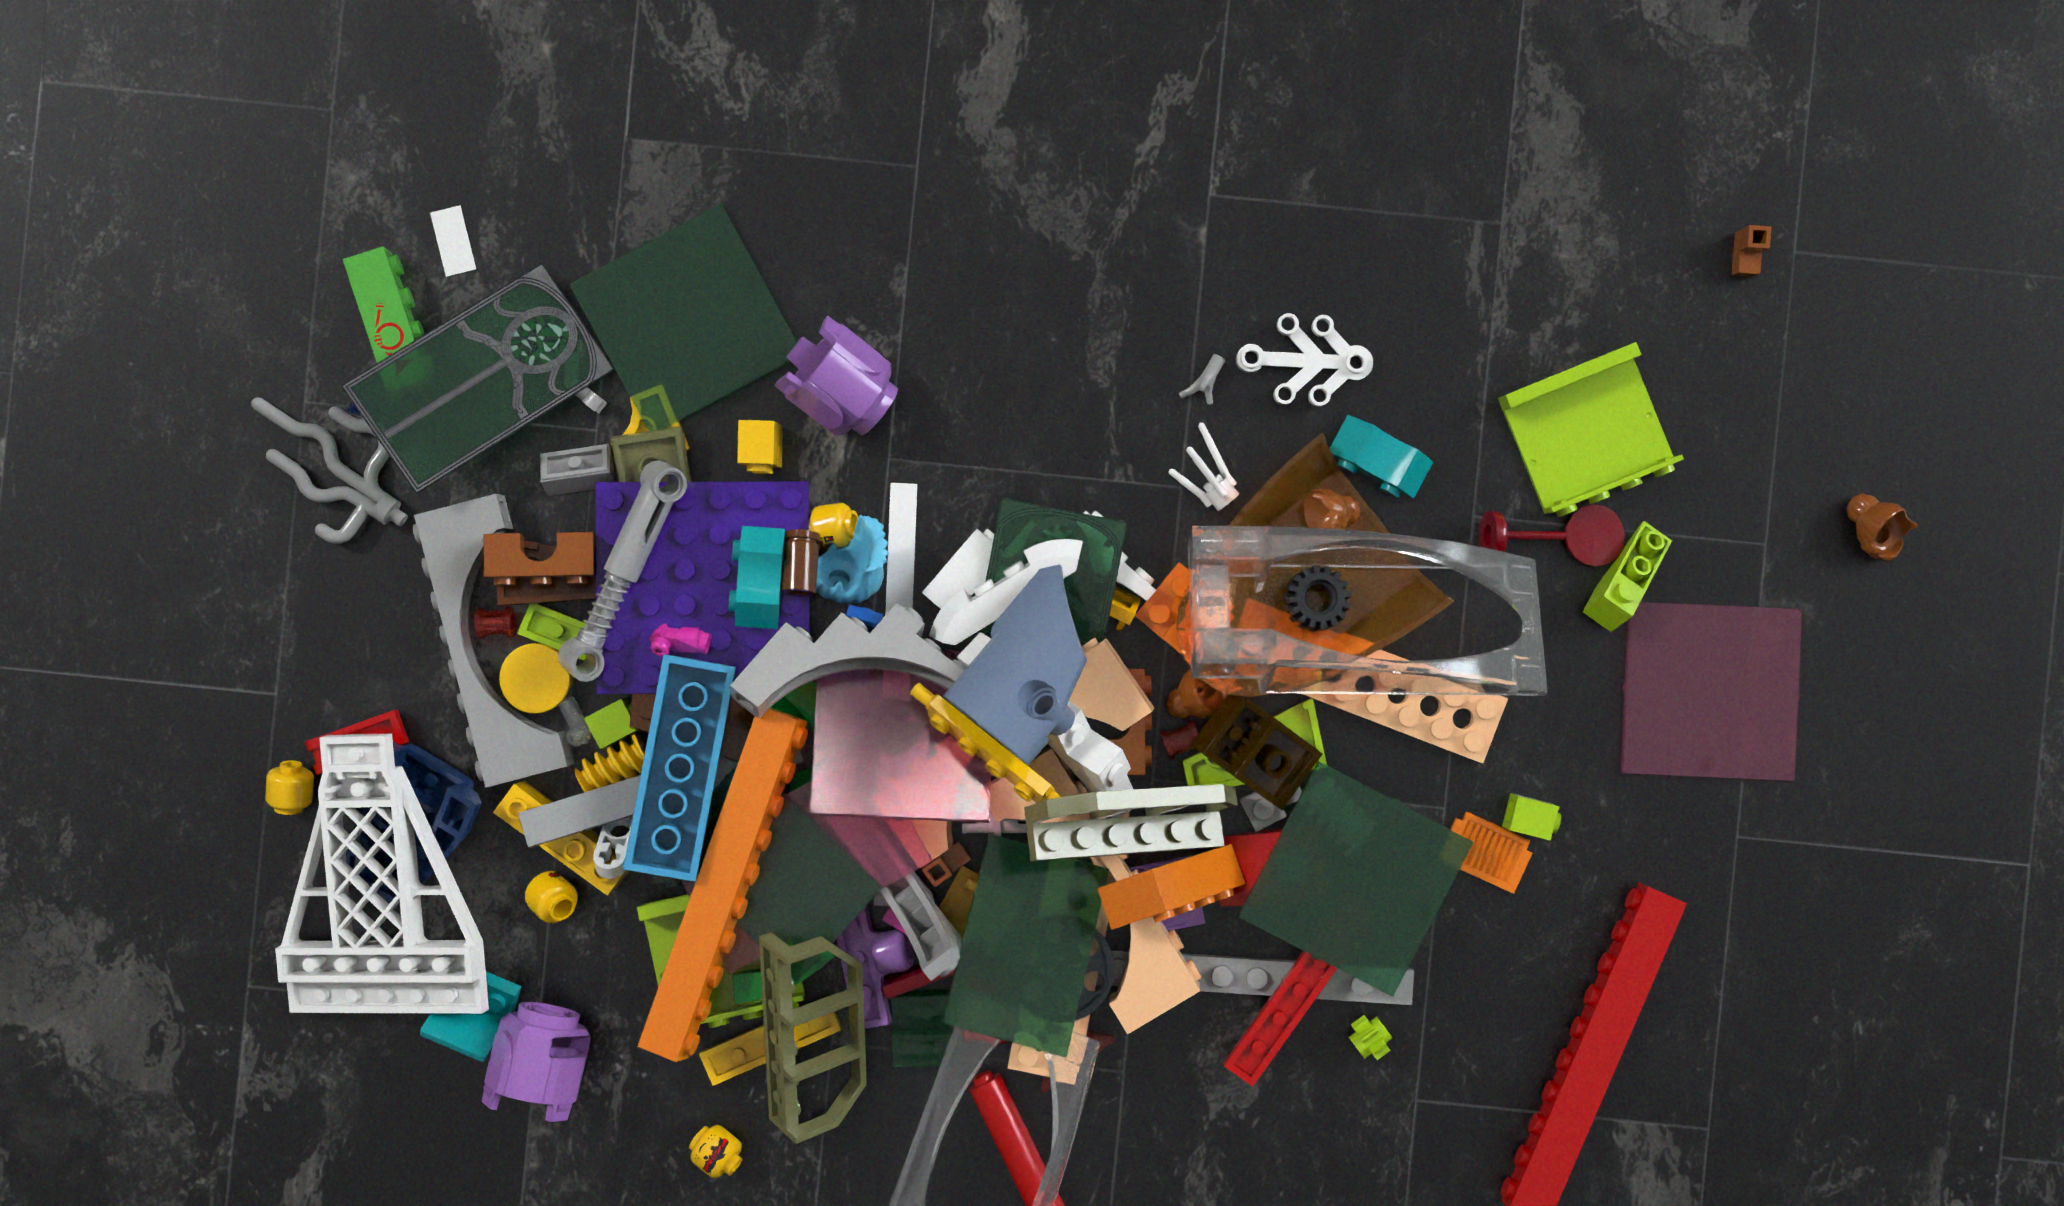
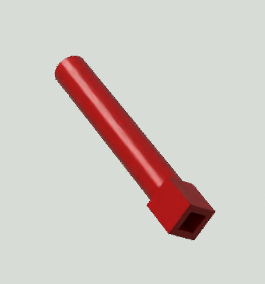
M987 1070L972 1079L974 1084L969 1088V1091L1025 1205L1065 1206L1001 1074H992L991 1070Z

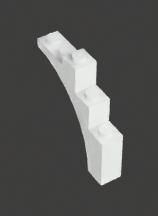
M1096 510L1092 513L1094 516L1103 517ZM1033 520L1025 526L1005 551L1000 549L1004 558L1013 557L1025 545L1028 535L1037 525ZM1076 521L1086 535L1089 546L1088 558L1095 573L1106 576L1111 569L1114 554L1113 545L1107 548L1104 543L1108 538L1103 533L1088 524ZM976 529L922 593L940 609L954 594L963 588L971 596L975 594L973 590L986 582L995 534L989 529L984 533ZM1048 529L1043 531L1048 535H1052V532ZM1038 537L1036 541H1044L1045 538ZM1122 552L1116 582L1126 586L1138 596L1148 601L1156 591L1151 585L1155 579L1141 567H1138L1136 571L1125 563L1128 556ZM997 561L994 581L1006 577L1003 571L1011 565H1004Z
M980 632L957 656V659L968 667L991 638ZM1068 701L1067 705L1075 713L1074 723L1062 735L1054 736L1049 733L1047 737L1050 741L1047 744L1071 768L1089 793L1133 790L1127 776L1131 767L1123 749L1091 730L1082 709ZM1129 810V811H1126V812H1123V813H1120V814H1116V815L1107 817V819H1108V818H1121L1123 815H1126L1127 813H1129L1130 810Z

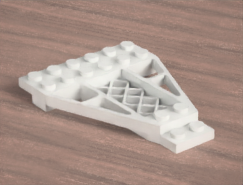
M392 733L326 735L319 737L323 771L318 788L319 807L282 944L275 948L278 982L287 983L289 1012L483 1014L489 1010L483 939L403 767L395 766ZM372 807L365 817L356 809ZM377 813L390 824L383 834L370 823ZM344 814H347L357 824V827L351 834L343 828L342 817ZM362 831L375 842L368 852L356 841V838ZM415 831L440 885L425 886L419 881ZM393 833L395 846L388 840ZM323 847L327 887H314L313 880ZM348 848L361 860L354 869L346 861V851ZM380 848L393 859L386 869L373 858ZM365 866L378 877L372 887L359 876ZM396 868L398 881L391 875ZM351 883L364 895L357 904L350 899L349 886ZM383 883L396 894V897L390 904L377 893ZM421 895L446 896L465 940L426 939L423 930ZM309 896H328L332 941H302L299 939V932ZM368 901L382 912L375 922L362 910ZM399 903L401 916L394 910ZM354 918L367 930L361 939L353 933L352 921ZM386 918L400 930L393 939L380 928ZM373 935L377 940H369V939H370L371 936Z

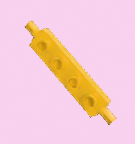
M920 682L911 690L910 695L926 706L928 716L930 717L929 721L935 729L943 734L950 733L958 740V746L966 754L972 757L976 754L985 761L987 770L999 779L1004 777L1014 785V791L1027 802L1033 800L1035 803L1047 799L1061 797L1054 791L1055 789L1050 783L939 694L934 695L921 685Z

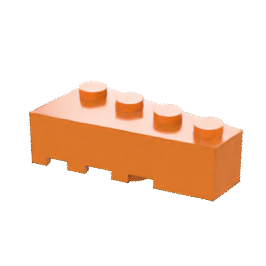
M1232 844L1147 870L1097 889L1110 928L1113 930L1153 916L1154 922L1157 923L1234 896L1232 888L1244 885L1245 881Z

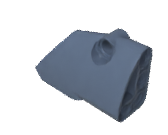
M1060 564L1038 570L995 621L991 630V640L943 695L962 714L1027 765L1031 764L1050 741L1047 737L1049 733L1059 736L1066 733L1072 727L1075 713L1067 704L1087 662L1072 619L1064 586L1063 570Z

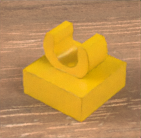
M1117 586L1114 589L1109 616L1119 620L1116 630L1120 631L1125 623L1131 624L1141 598ZM1105 595L1098 609V611H1100L1101 613L1103 609Z

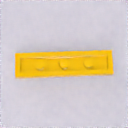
M836 1012L795 1026L794 1040L797 1048H802L841 1031L842 1025ZM764 1024L704 1049L699 1053L713 1086L766 1063Z

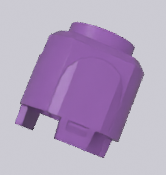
M827 316L823 320L819 331L824 338L818 345H815L806 338L801 337L786 356L798 368V371L795 375L790 372L786 373L774 386L785 394L787 400L832 434L842 435L853 429L862 436L878 423L897 395L898 388L889 382L892 373L891 363L846 326L837 323Z
M522 1002L519 1004L517 1012H509L500 1019L498 1032L495 1034L484 1080L485 1086L483 1088L482 1103L489 1109L497 1110L500 1097L503 1095L521 1101L547 1104L546 1121L568 1120L572 1103L577 1101L591 1041V1035L586 1027L578 1023L579 1013L552 1004Z

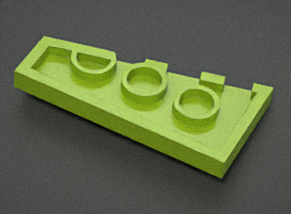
M1309 698L1273 716L1323 753L1312 770L1327 767L1313 698ZM1201 752L1182 760L1187 786L1224 784L1234 787L1244 785V783Z

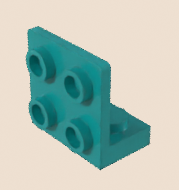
M486 971L489 1010L483 1014L430 1013L421 1027L420 1035L484 1062L492 1050L500 1019L509 1012H515L521 986Z

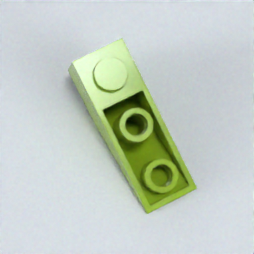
M1643 521L1594 589L1583 613L1610 632L1633 617L1672 540Z

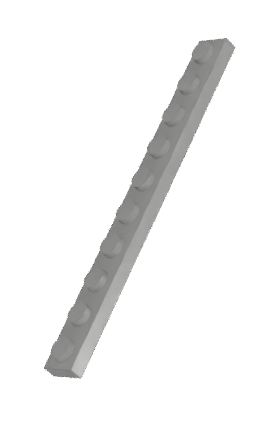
M1110 948L1114 960L1112 986H1119L1126 968L1129 950ZM1181 953L1186 962L1192 959L1199 969L1202 978L1198 981L1200 990L1203 992L1271 996L1296 962V960ZM1341 963L1316 999L1412 1005L1414 970L1403 967ZM1065 964L1064 977L1065 971L1070 970V968H1073L1072 965ZM1098 972L1096 985H1103V976Z

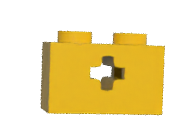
M739 420L737 463L747 467V472H752V474H773V468H782L783 426L775 421Z

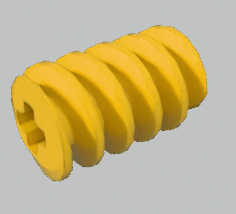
M636 732L631 734L632 745H629L624 739L619 740L621 750L619 752L611 745L607 746V758H604L599 752H595L596 764L592 765L586 758L582 759L583 770L579 771L576 768L575 775L584 792L623 781L625 778L636 777L638 772L641 774L646 744Z

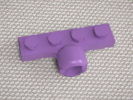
M864 885L830 891L827 895L838 947L862 963L865 1029L889 1025L892 1022L888 998L886 999L882 990L884 975L907 971L913 965V946L908 936L898 929L885 932L875 931L872 926ZM841 959L848 989L847 963Z

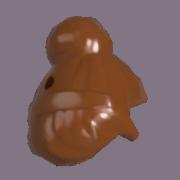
M1325 488L1311 491L1304 500V516L1312 535H1301V538L1317 546L1330 545L1336 542L1343 535L1346 527L1354 525L1359 519L1361 510L1359 502L1351 496H1342L1340 493Z
M1860 493L1853 496L1847 505L1848 517L1856 523V534L1861 544V549L1873 559L1891 562L1903 548L1902 536L1908 535L1911 529H1915L1918 526L1917 523L1907 517L1905 509L1900 505L1888 502L1880 503L1872 495Z
M1204 660L1193 665L1183 675L1178 688L1169 693L1166 700L1167 711L1172 717L1188 719L1192 715L1210 718L1232 688L1235 689L1236 681L1228 670L1216 663L1211 664V662ZM1198 687L1201 688L1200 693L1197 692Z

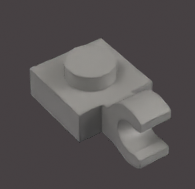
M1300 786L1286 805L1305 797ZM1256 792L1239 799L1256 832L1287 817L1284 809L1280 810Z

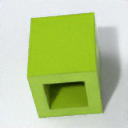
M629 697L622 698L584 718L600 749L613 745L620 739H624L637 732V730L630 728L632 702Z
M1510 793L1502 827L1510 831L1551 841L1552 834L1557 833L1561 823V814L1558 813L1559 806Z

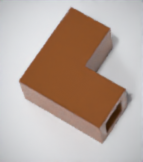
M1748 225L1735 232L1731 276L1755 277L1760 275L1762 252L1770 249L1772 227Z
M957 840L947 851L923 866L922 871L935 888L952 876L954 871L970 861L972 857L962 842Z

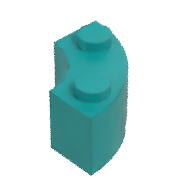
M1347 415L1328 450L1330 454L1339 459L1338 467L1354 475L1358 471L1381 483L1380 490L1395 498H1399L1400 494L1414 499L1433 464V461L1420 450L1395 439L1375 425Z
M742 526L740 540L733 541L732 561H738L737 589L730 590L728 610L735 612V626L778 629L785 529Z

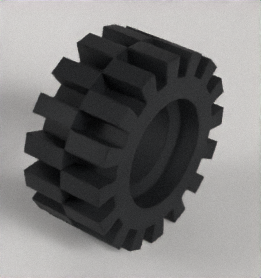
M1320 565L1306 568L1296 574L1285 588L1287 592L1283 594V600H1286L1287 603L1284 606L1285 612L1289 611L1291 614L1289 619L1292 622H1298L1299 625L1297 627L1301 629L1308 628L1311 632H1316L1317 630L1324 631L1338 624L1339 621L1345 618L1347 615L1345 613L1351 606V603H1348V599L1352 597L1351 591L1347 592L1346 586L1349 585L1347 580L1342 581L1339 578L1342 574L1338 571L1332 572L1331 567L1325 566L1320 568ZM1310 586H1321L1328 592L1330 603L1325 611L1315 612L1306 605L1305 592Z

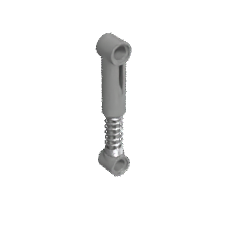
M652 461L642 470L640 476L641 488L604 566V569L607 570L606 575H604L606 581L604 585H600L602 587L600 594L596 593L598 599L596 603L592 602V605H594L592 612L587 611L590 616L588 620H583L586 625L584 628H580L578 636L567 640L559 649L558 660L560 665L579 681H592L603 671L605 663L602 655V646L605 643V638L608 637L606 630L612 628L610 622L616 619L614 613L620 610L618 604L624 601L623 594L628 593L627 588H630L632 582L637 583L673 503L679 500L686 491L687 480L683 472L666 462ZM668 474L666 485L659 489L661 478ZM582 654H586L584 662L576 666L577 659Z

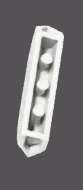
M1072 539L1050 540L1024 550L1028 560L1027 564L1024 565L1022 561H1018L1003 571L1006 577L996 583H993L991 579L982 583L973 590L976 594L973 597L964 588L954 594L936 616L929 636L942 643L956 645L997 620L1039 569L1060 564L1063 570V579L1074 573L1077 569L1083 541Z

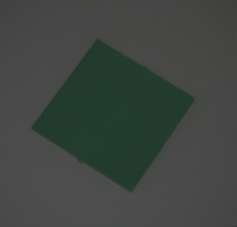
M722 204L651 241H644L642 246L569 284L649 431L668 428L722 398H730L735 391L790 363L786 356L797 343Z
M1318 761L1237 916L1311 954L1312 959H1321L1393 997L1474 842L1400 804L1398 798L1390 799Z

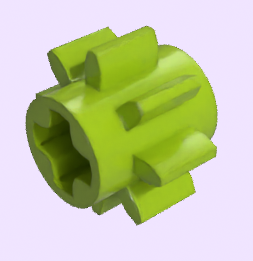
M1363 1015L1351 1024L1356 1032L1349 1036V1039L1364 1059L1373 1054L1378 1061L1391 1051L1386 1043L1392 1039V1036L1377 1016L1369 1022L1365 1015Z

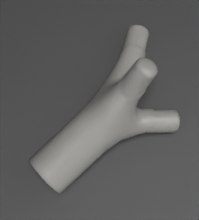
M1213 354L1201 376L1190 387L1179 392V396L1184 398L1200 390L1205 393L1206 403L1208 405L1213 404V384L1225 363V359L1217 354Z

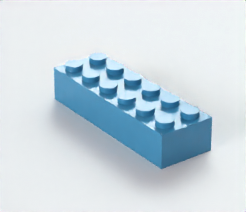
M669 654L663 655L623 870L696 881L730 705V685L734 681L736 673L735 666Z

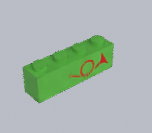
M382 246L343 259L377 363L425 334L420 321H414L411 308L415 307V303L409 288H403L400 275L404 274V270L397 254L392 255L389 250ZM423 345L380 371L386 392L394 397L435 385L432 375L437 373L434 360L430 353L425 354Z

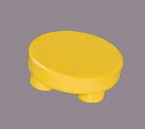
M533 643L516 648L506 657L500 670L499 680L502 693L512 706L527 713H542L554 709L564 701L573 685V676L560 665L558 650L541 643Z

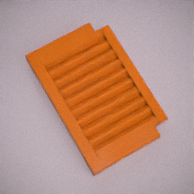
M1466 811L1462 820L1455 817L1437 859L1514 894L1532 856V852L1527 850L1530 840Z

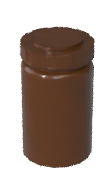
M806 529L785 531L784 540L786 542L784 543L780 592L792 596L816 595L820 534Z

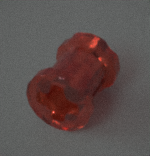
M507 606L505 610L485 611L484 608H477L474 614L477 638L484 639L487 635L498 634L515 637L517 618L514 607Z
M1193 720L1187 721L1186 726L1170 732L1160 731L1169 760L1172 761L1176 755L1194 749L1191 744L1198 736V732Z

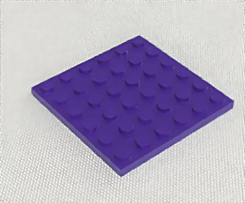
M808 481L687 482L684 495L674 502L637 583L632 582L630 588H627L628 593L623 594L624 601L618 604L620 610L614 613L616 619L610 622L612 628L606 630L608 637L605 638V643L602 646L605 664L603 671L597 677V694H652L657 692L663 656H657L651 651L650 637L653 631L662 624L667 623L668 627L675 629L699 627V630L710 633L711 643L707 654L680 653L669 650V655L735 666L734 680L786 622L793 628L801 627L810 634V596H792L781 593L778 629L735 626V612L728 610L730 590L737 589L738 561H732L733 541L740 540L742 526L785 529V531L793 529L809 530ZM595 482L596 593L600 594L602 590L600 585H604L606 581L604 575H606L607 570L604 569V566L641 488V482ZM659 482V489L664 487L667 482Z

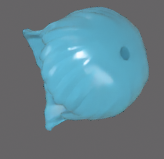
M860 515L857 519L854 536L849 544L844 548H836V544L833 543L822 556L818 557L816 592L820 596L837 603L856 604L867 600L880 589L884 578L883 564L887 562L886 556L889 553L886 550L888 543L884 539L886 534L883 532L884 525L879 523L878 519Z

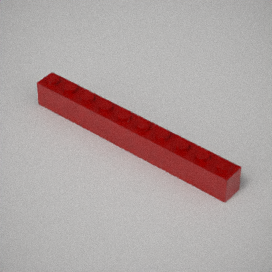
M1639 882L1636 889L1632 888L1628 893L1625 901L1626 912L1622 921L1618 920L1612 930L1611 939L1613 942L1608 953H1603L1597 966L1599 974L1595 984H1591L1585 992L1583 1000L1585 1007L1580 1017L1577 1016L1571 1025L1570 1036L1572 1037L1567 1048H1563L1557 1057L1556 1068L1558 1069L1553 1081L1549 1080L1544 1087L1542 1093V1100L1544 1102L1539 1113L1533 1114L1528 1126V1131L1530 1132L1525 1145H1520L1514 1159L1516 1166L1512 1176H1508L1501 1187V1201L1505 1206H1557L1687 903Z

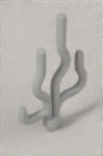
M257 397L252 400L251 406L255 411L297 437L317 439L322 445L324 460L328 469L336 477L353 487L337 486L329 489H319L312 484L307 472L298 463L276 449H270L266 452V459L294 478L299 491L308 499L317 503L346 500L356 506L340 530H334L324 523L318 524L315 527V533L320 538L332 544H342L349 541L356 534L368 515L384 525L392 521L401 527L406 522L408 515L399 510L401 502L383 491L378 483V474L389 458V454L379 440L378 448L369 460L363 478L340 461L334 437L324 427L317 424L300 423L263 398ZM333 406L329 409V417L346 429L355 433H370L375 436L364 419L353 417L338 406ZM376 421L383 432L387 430L383 424ZM391 437L388 440L393 446V439Z

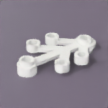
M1291 313L1283 314L1278 319L1277 330L1282 335L1288 336L1302 353L1265 352L1258 345L1247 344L1236 355V364L1245 373H1254L1262 366L1302 368L1287 383H1282L1275 388L1273 397L1280 405L1290 404L1294 400L1296 393L1322 369H1338L1323 385H1316L1309 391V402L1316 407L1324 406L1329 402L1331 394L1347 379L1361 380L1371 372L1373 367L1371 353L1359 345L1349 346L1334 329L1333 320L1327 315L1316 317L1312 322L1311 329L1316 336L1324 337L1338 355L1323 354L1300 329L1298 318ZM1288 318L1293 321L1294 327L1292 330L1287 331L1283 329L1281 325L1283 319ZM1325 320L1329 326L1328 331L1320 332L1316 327L1317 321ZM1247 352H1254L1257 355V362L1254 364L1247 363L1245 354ZM1357 356L1361 359L1362 365L1359 369H1355L1350 365L1351 357ZM1281 388H1287L1290 391L1291 396L1289 400L1284 401L1279 398L1278 392ZM1319 389L1325 393V400L1323 402H1317L1314 399L1313 393L1315 390Z

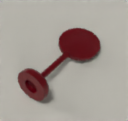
M1596 504L1583 506L1572 513L1566 523L1565 531H1508L1505 517L1497 511H1486L1481 518L1479 526L1480 550L1483 557L1488 560H1496L1503 556L1508 540H1565L1566 547L1573 558L1583 565L1597 567L1609 564L1616 559L1623 548L1625 539L1623 524L1616 513L1606 506Z

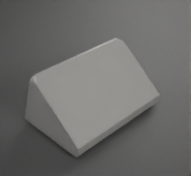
M610 444L541 453V484L546 494L553 496L596 489L595 482H615Z

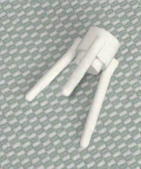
M1199 423L1198 427L1221 475L1214 476L1192 447H1187L1186 451L1209 481L1203 486L1206 493L1176 470L1169 469V474L1199 497L1206 507L1213 504L1219 511L1239 495L1238 491L1234 488L1237 482L1230 475L1205 424Z

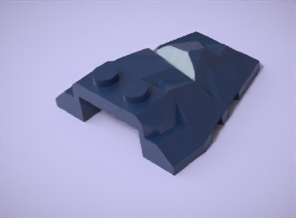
M393 741L395 766L403 767L445 859H447L469 834L481 806L479 795L473 790L474 782L468 776L422 748L412 744L400 746ZM372 807L356 809L365 817ZM379 813L370 821L382 834L390 826ZM354 822V828L348 830L347 832L351 834L352 831L357 827V824ZM364 831L356 838V841L367 852L375 844ZM415 831L419 881L424 885L434 873V870ZM393 833L388 840L395 846ZM349 848L347 849V864L354 869L361 860ZM382 848L373 857L385 869L393 861ZM367 866L359 874L371 887L378 879ZM396 868L391 875L398 881ZM385 883L377 891L382 898L390 903L396 897V894Z

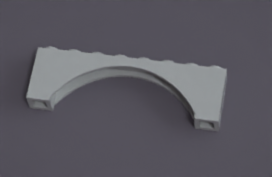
M493 494L414 515L416 524H413V534L416 542L419 545L422 544L425 558H422V568L425 576L431 578L434 590L430 594L434 610L439 612L443 625L439 627L440 637L443 644L449 647L452 658L448 661L449 671L452 678L458 681L460 693L457 694V701L463 714L466 713L469 727L466 728V735L470 746L475 747L478 761H475V770L478 779L484 781L486 788L575 764L566 730L556 732L543 727L512 708L486 679L473 650L469 627V610L474 584L484 562L483 534H503L505 531L513 529L505 495Z

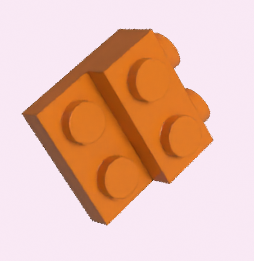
M1178 562L1156 588L1155 593L1136 612L1135 617L1187 660H1190L1193 656L1200 659L1212 644L1207 639L1213 631L1217 629L1219 632H1222L1234 618L1229 613L1234 606Z

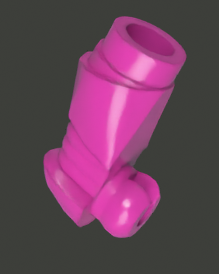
M666 623L653 631L650 637V648L657 656L669 654V650L680 653L707 654L711 643V634L699 630V627L675 629L668 627Z

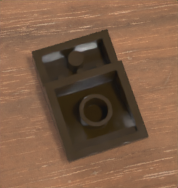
M1233 688L1191 744L1203 755L1280 810H1283L1323 754Z

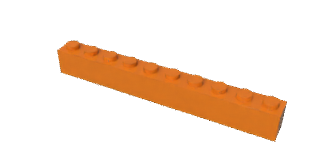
M769 708L759 719L756 716L754 717L637 1047L674 1062L687 1059L696 1051L700 1036L697 1035L701 1021L704 1022L712 1007V1002L709 1001L713 987L716 988L722 979L724 968L721 967L725 953L728 954L734 945L736 934L733 931L737 919L740 920L746 911L748 900L745 897L749 885L752 886L759 875L760 866L757 863L761 852L767 849L771 841L772 832L769 829L773 818H776L782 810L784 798L781 795L785 784L790 783L794 776L796 764L793 761L797 750H801L806 742L808 730L805 727L808 721L773 708Z

